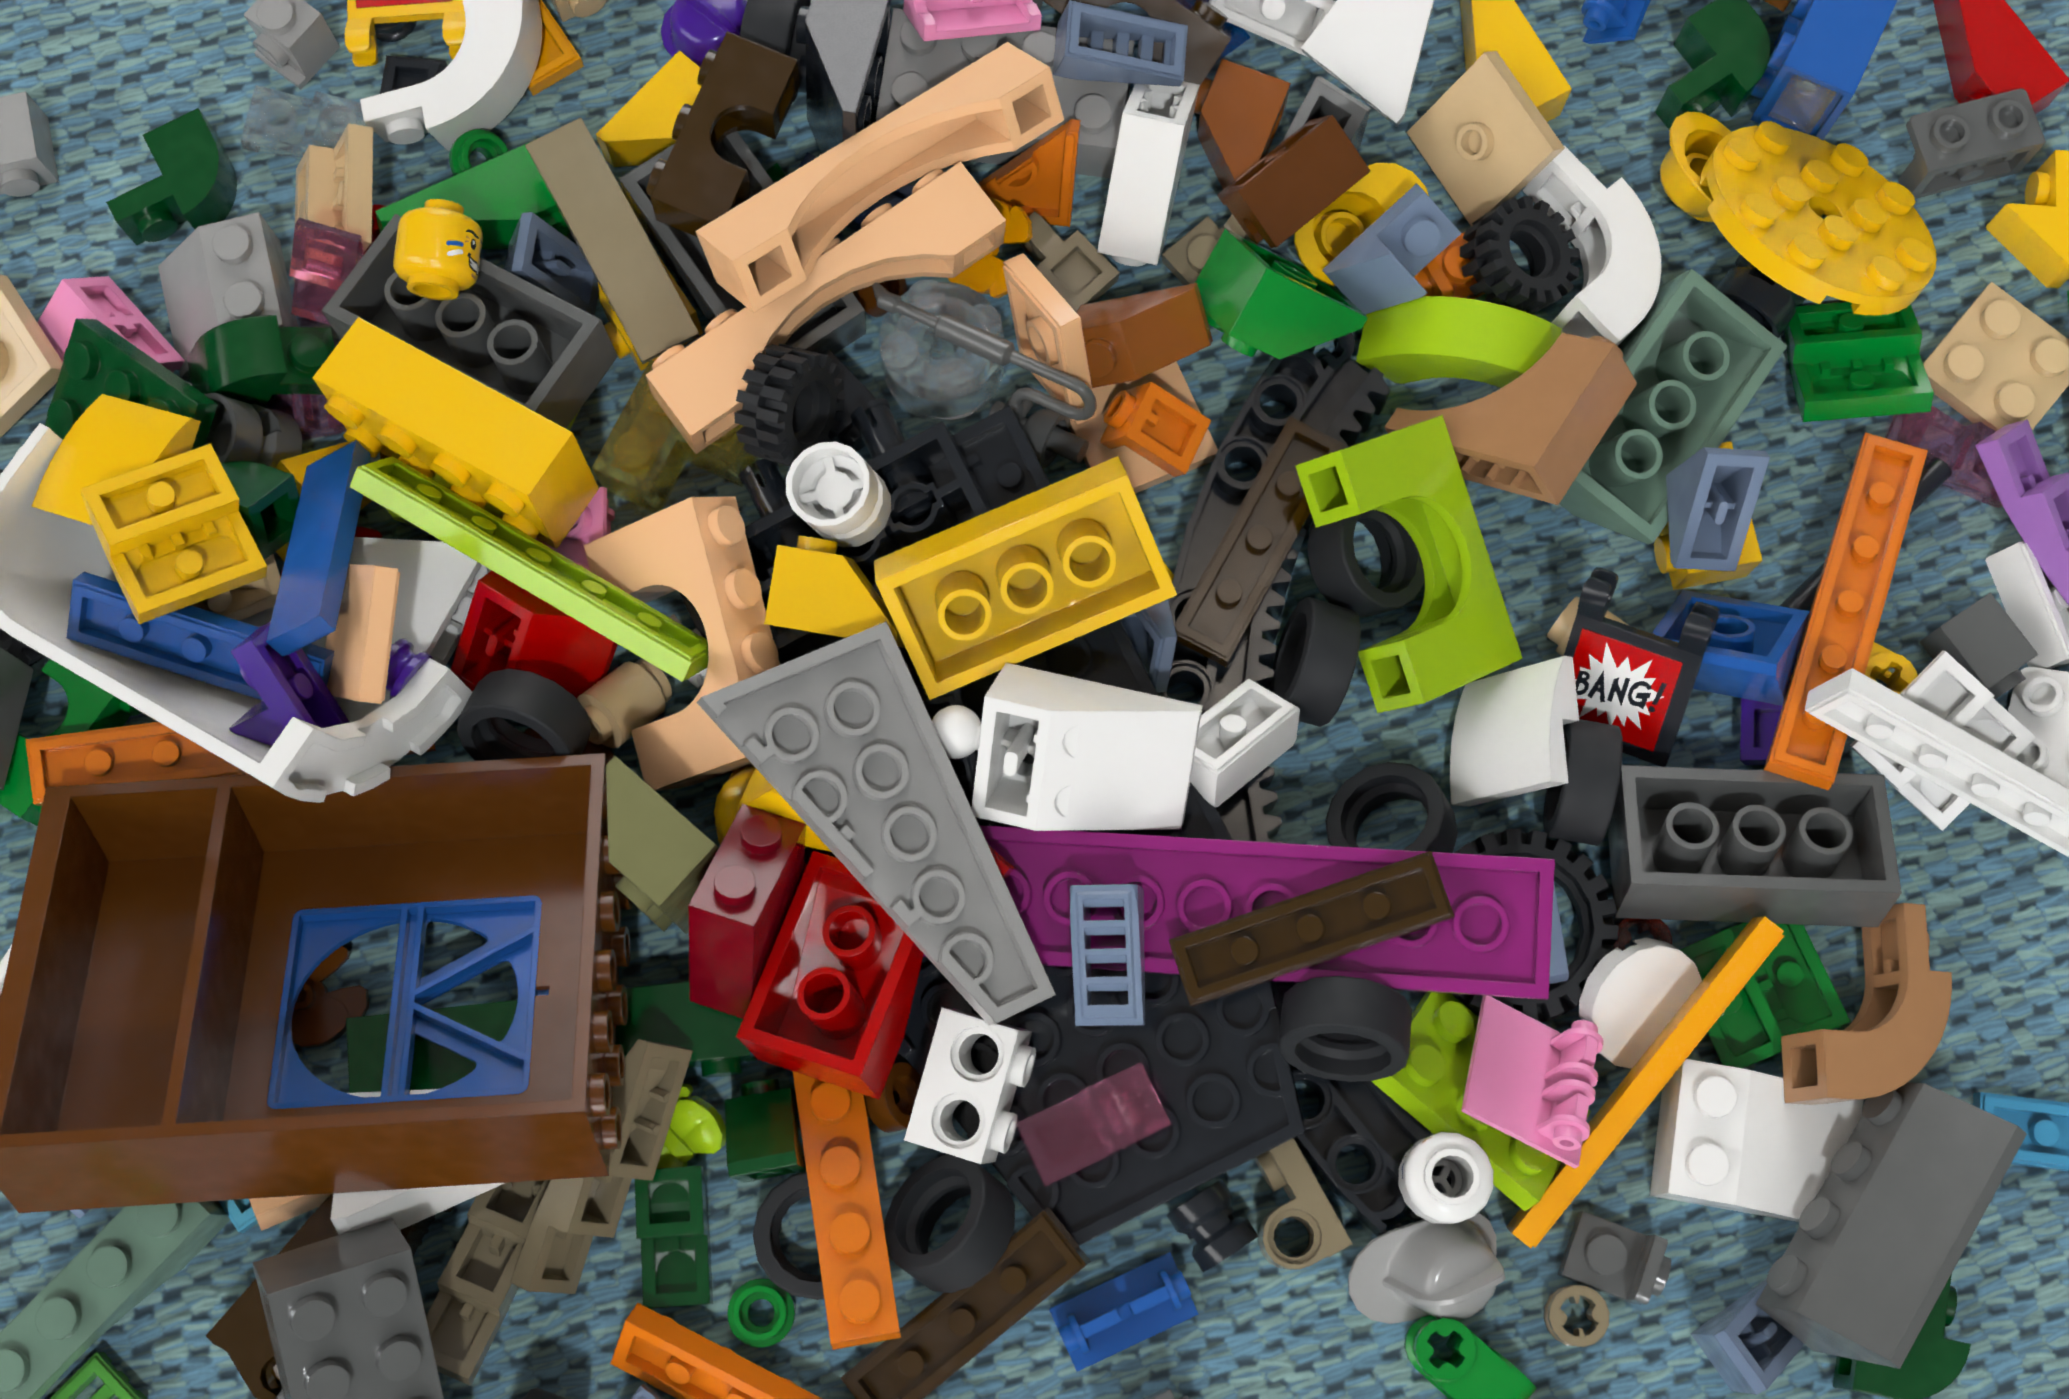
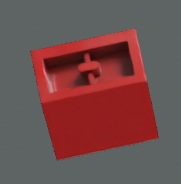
M490 571L477 582L451 671L472 692L477 683L492 671L504 669L529 671L555 681L577 699L579 695L608 674L618 644L496 572Z

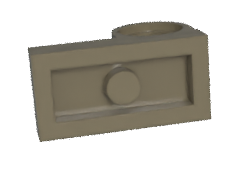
M1294 1139L1254 1158L1271 1190L1275 1192L1283 1187L1290 1199L1267 1214L1258 1228L1257 1242L1261 1254L1270 1264L1280 1269L1299 1270L1309 1267L1324 1258L1331 1257L1353 1244ZM1284 1218H1294L1300 1221L1307 1229L1309 1235L1308 1245L1299 1256L1288 1257L1276 1247L1274 1231L1278 1223Z

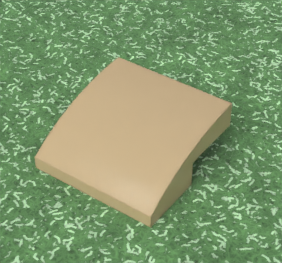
M348 123L334 149L309 145L296 168L293 281L311 282L335 273L355 261L372 243L373 127Z

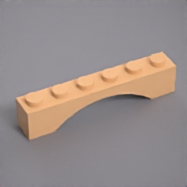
M1006 42L696 230L695 232L716 283L755 313L805 282L810 276L818 258L835 236L859 214L886 195L935 169H943L960 161L966 162L984 156L1016 151L1064 121V116L1051 69L1048 65Z
M961 161L946 172H943L942 169H935L915 184L912 189V195L894 207L890 203H886L873 210L862 221L861 229L841 242L839 238L833 239L818 258L810 276L805 282L755 313L747 307L739 312L735 309L726 310L716 316L706 326L705 335L685 348L680 344L663 352L653 362V370L646 374L651 394L694 453L697 454L740 425L735 423L734 412L740 411L743 408V403L736 401L738 390L746 391L748 383L742 379L746 369L756 370L753 359L758 353L766 355L765 347L772 344L777 346L779 343L785 344L800 326L822 308L853 291L872 286L874 283L922 276L954 278L1004 243L1006 219Z

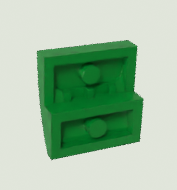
M1850 302L1796 306L1797 312L1785 328L1784 333L1791 379L1802 422L1931 412L1934 391L1919 354L1922 331L1911 304L1899 312L1878 316L1853 314L1852 303Z
M1741 923L1684 947L1680 951L1696 964L1700 977L1703 980L1748 923ZM1776 924L1784 930L1782 933L1784 937L1707 1032L1723 1065L1745 1068L1782 1052L1781 1036L1821 1029L1833 1030L1851 1022L1804 925Z

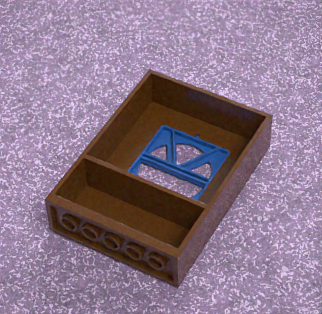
M606 754L389 766L391 768L390 779L375 788L354 797L344 791L328 794L324 802L320 803L300 801L285 796L251 775L46 787L0 997L1 1192L18 1213L609 1176L610 1149H620L622 1144L620 1108L618 1106L612 1107L613 1087L623 1086L625 1080L623 1047L621 1044L615 1045L616 1026L626 1025L628 1018L626 987L624 984L618 985L619 967H628L631 956L629 931L627 926L621 927L622 910H631L633 903L615 887L623 875L609 862L606 765L608 761ZM430 921L457 925L487 939L486 944L421 978L426 928ZM400 923L381 1096L359 1097L350 1095L322 1082L300 1060L292 1036V1016L295 1003L312 972L335 950L365 933ZM501 962H509L514 970L518 986L517 1007L507 1035L500 1042L422 1006ZM415 1035L476 1063V1068L471 1073L448 1086L426 1094L410 1095Z

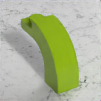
M1423 296L1422 298L1366 314L1368 319L1363 326L1356 362L1371 370L1374 367L1384 374L1383 377L1397 384L1431 378H1460L1502 388L1518 378L1541 359L1559 338L1562 328L1530 313L1491 302L1459 297Z

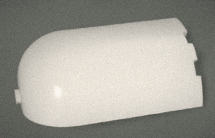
M39 423L0 474V629L285 796L300 801L320 803L324 802L328 794L344 791L354 797L375 788L390 779L391 768L389 766L400 760L410 750L420 756L425 753L459 717L473 693L448 667L429 658L395 697L390 699V691L386 690L385 700L382 701V704L358 702L333 696L350 721L349 723L321 728L292 717L273 746L231 732L229 727L262 700L66 638L73 579L83 572H87L112 581H118L93 525L31 507L48 465L63 440L49 427ZM274 606L241 621L261 627L271 622ZM326 636L311 644L325 648Z

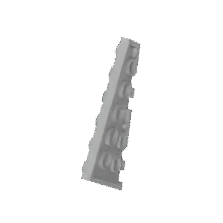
M887 621L705 695L697 701V704L988 1025L996 1024L1056 995Z

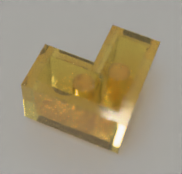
M649 361L592 466L602 487H606L607 492L652 513L663 509L687 462L743 487L744 484H742L739 477L740 473L749 465L753 468L758 457L747 453L743 449L745 443L738 440L736 432L743 425H738L695 454L651 394L646 374L653 370L652 364L654 361Z

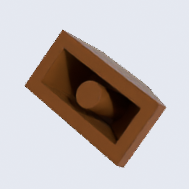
M1222 59L1214 80L1205 78L1200 85L1194 113L1200 115L1197 137L1223 190L1268 154L1285 112L1291 83Z
M1197 283L1084 304L1076 311L1081 318L1092 388L1138 380L1210 346L1213 342Z

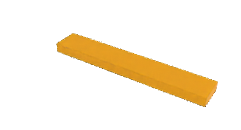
M1766 916L1754 917L1750 920L1588 1123L1590 1125V1134L1588 1139L1582 1143L1579 1167L1573 1168L1562 1162L1541 1200L1527 1211H1523L1520 1208L1506 1226L1514 1236L1530 1249L1532 1246L1536 1248L1784 937L1782 935L1784 930Z

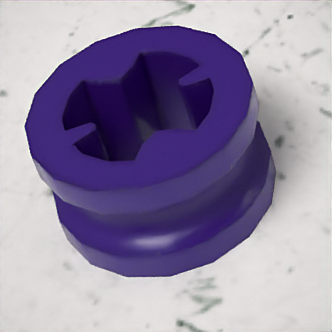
M405 638L399 639L391 645L386 690L390 691V699L395 697L429 658L434 660L426 652L414 654V645Z

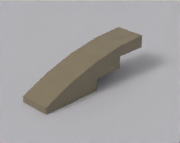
M580 117L525 144L584 259L587 260L642 364L657 358L673 346L682 345L698 337L699 332L582 118Z
M642 1039L636 1041L625 1056L624 1085L613 1087L612 1107L618 1106L620 1108L622 1144L620 1149H610L609 1176L554 1179L550 1181L533 1217L510 1283L529 1292L576 1294L593 1236L614 1238L632 1178L653 1181L693 1052L692 1050Z
M551 1180L507 1182L476 1196L467 1213L469 1224L437 1282L439 1293L426 1315L438 1372L467 1385H472L519 1288L510 1283L533 1217Z

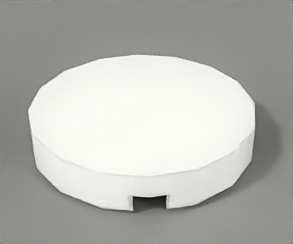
M1642 938L1633 940L1637 945L1629 946L1623 951L1617 947L1606 954L1587 977L1579 999V1017L1597 1025L1598 1034L1602 1036L1604 1041L1602 1051L1599 1054L1615 1066L1632 1069L1702 982L1696 964L1682 951L1665 941Z

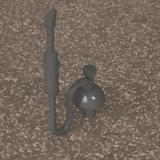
M879 283L872 285L877 307L892 314L900 313L935 329L936 337L996 364L1005 366L1012 363L1076 392L1084 402L1083 408L1074 407L1032 388H1020L1012 394L1006 404L996 401L988 416L1010 405L1043 469L1054 461L1057 454L1078 464L1083 460L1089 441L1068 432L1070 419L1077 421L1087 420L1095 414L1097 409L1096 397L1084 382L1015 351L1012 342L967 323L966 318L962 315L956 318L945 313L938 317L902 301L900 296L889 292ZM1033 402L1045 407L1033 413L1028 419L1025 418L1032 409Z

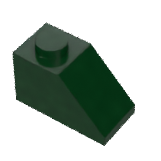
M768 1079L739 1086L741 1097L724 1100L729 1178L746 1183L806 1171L795 1090L791 1087L780 1089L779 1079Z

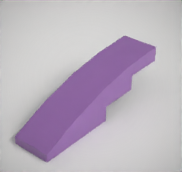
M2028 419L2005 425L1976 444V449L2001 504L2024 543L2028 544L2038 560L2042 571L2069 605V472L2049 476Z

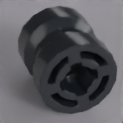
M1222 1179L1166 1215L1177 1232L1186 1234L1190 1240L1195 1239L1197 1244L1193 1246L1192 1256L1202 1272L1214 1267L1258 1237L1248 1219L1242 1217L1234 1219L1231 1215L1234 1212L1231 1206L1232 1194Z

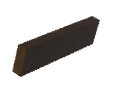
M1291 416L1289 417L1174 625L1177 642L1227 667L1311 514L1295 465L1344 449L1347 446L1346 444Z
M1428 851L1168 941L1189 1004L1193 1007L1454 919L1455 916L1432 851Z
M1048 1207L1010 1238L1006 1251L987 1275L973 1286L953 1293L944 1292L900 1328L901 1338L884 1341L845 1373L841 1379L856 1399H923L1078 1273L1091 1260Z

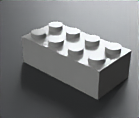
M893 8L876 121L1006 42H1009L1050 67L1064 121L1016 151L984 156L969 161L1005 165L1069 120L1076 119L1081 120L1076 174L1111 178L1122 113L1129 99L1131 83L1075 80L1054 76L1053 63L1056 27L1041 26V30L923 41L903 12V9ZM1079 37L1078 46L1087 47L1088 38ZM1104 39L1103 51L1112 53L1113 39ZM1129 40L1128 56L1130 57L1134 55L1135 41Z

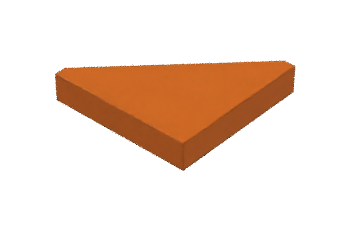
M1069 120L978 183L988 197L1005 202L1011 207H1022L1028 217L1035 211L1049 225L1070 227L1081 120Z

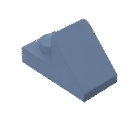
M1416 183L1323 268L1322 271L1362 313L1368 314L1422 298L1428 292L1414 276L1461 235V232Z

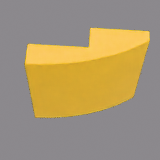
M101 394L79 417L61 442L41 480L31 507L93 525L82 499L80 488L192 450L201 421Z
M211 443L80 488L82 499L99 541L138 624L266 577L267 564L239 512L240 499Z

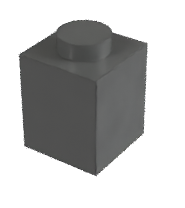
M1991 592L1920 641V644L1933 660L1942 650L1946 651L1995 695L1994 699H1997L2024 681L2026 678L2018 668L2039 655Z

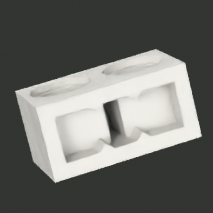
M941 1008L904 1141L979 1164L996 1162L998 1152L1005 1154L1008 1151L1015 1134L1017 1114L1010 1112L1016 1087H1025L1033 1070L1036 1049L1028 1046L1032 1031L1002 1022L988 1025L979 1015L958 1009ZM984 1035L994 1040L999 1053L995 1067L986 1074L978 1071L971 1060L973 1044ZM963 1101L971 1103L977 1109L980 1118L979 1128L970 1139L961 1137L955 1131L952 1123L954 1110Z

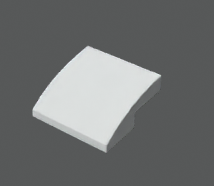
M1943 650L1900 693L1901 696L2014 759L2036 738L1993 698L1995 695ZM1855 739L1850 744L1878 774L1884 775L1885 780L1938 829L1943 831L1970 804V802Z
M1561 656L1473 681L1465 685L1455 716L1451 742V805L1469 807L1569 783L1563 725L1579 721L1573 657Z

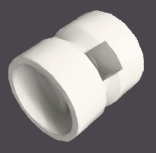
M838 442L817 443L803 450L792 462L786 477L787 499L792 510L825 540L838 542L837 546L857 547L873 540L885 528L891 513V495L885 481L853 448Z

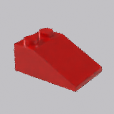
M815 851L812 852L736 1037L758 1060L880 1100L905 1035L924 953L838 858Z

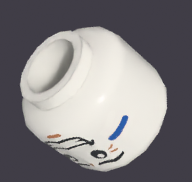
M1440 1132L1418 1140L1405 1153L1399 1166L1398 1186L1404 1202L1417 1216L1431 1223L1454 1224L1474 1217L1487 1205L1493 1191V1168L1487 1153L1474 1140L1459 1133ZM1434 1167H1442L1438 1176H1432ZM1448 1174L1451 1176V1186L1446 1180ZM1434 1183H1438L1444 1193H1440L1435 1188Z

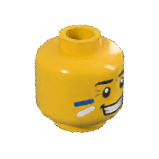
M430 199L425 202L424 207L409 210L400 218L393 267L398 277L407 282L406 287L411 293L428 299L452 300L459 296V291L467 290L476 283L479 274L483 233L477 222L463 214L464 208L460 204L444 199Z

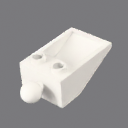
M1005 663L984 697L982 723L976 713L961 705H952L941 709L933 717L932 723L948 758L960 759L971 755L975 750L978 751L971 807L975 817L1034 831L1181 829L1184 823L1203 705ZM1027 753L1034 757L1033 764L1023 762Z

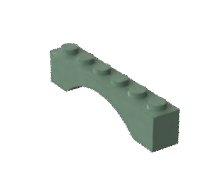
M219 1201L124 1207L0 1332V1399H40L94 1342L154 1290L181 1271L230 1221L229 1215L224 1211Z

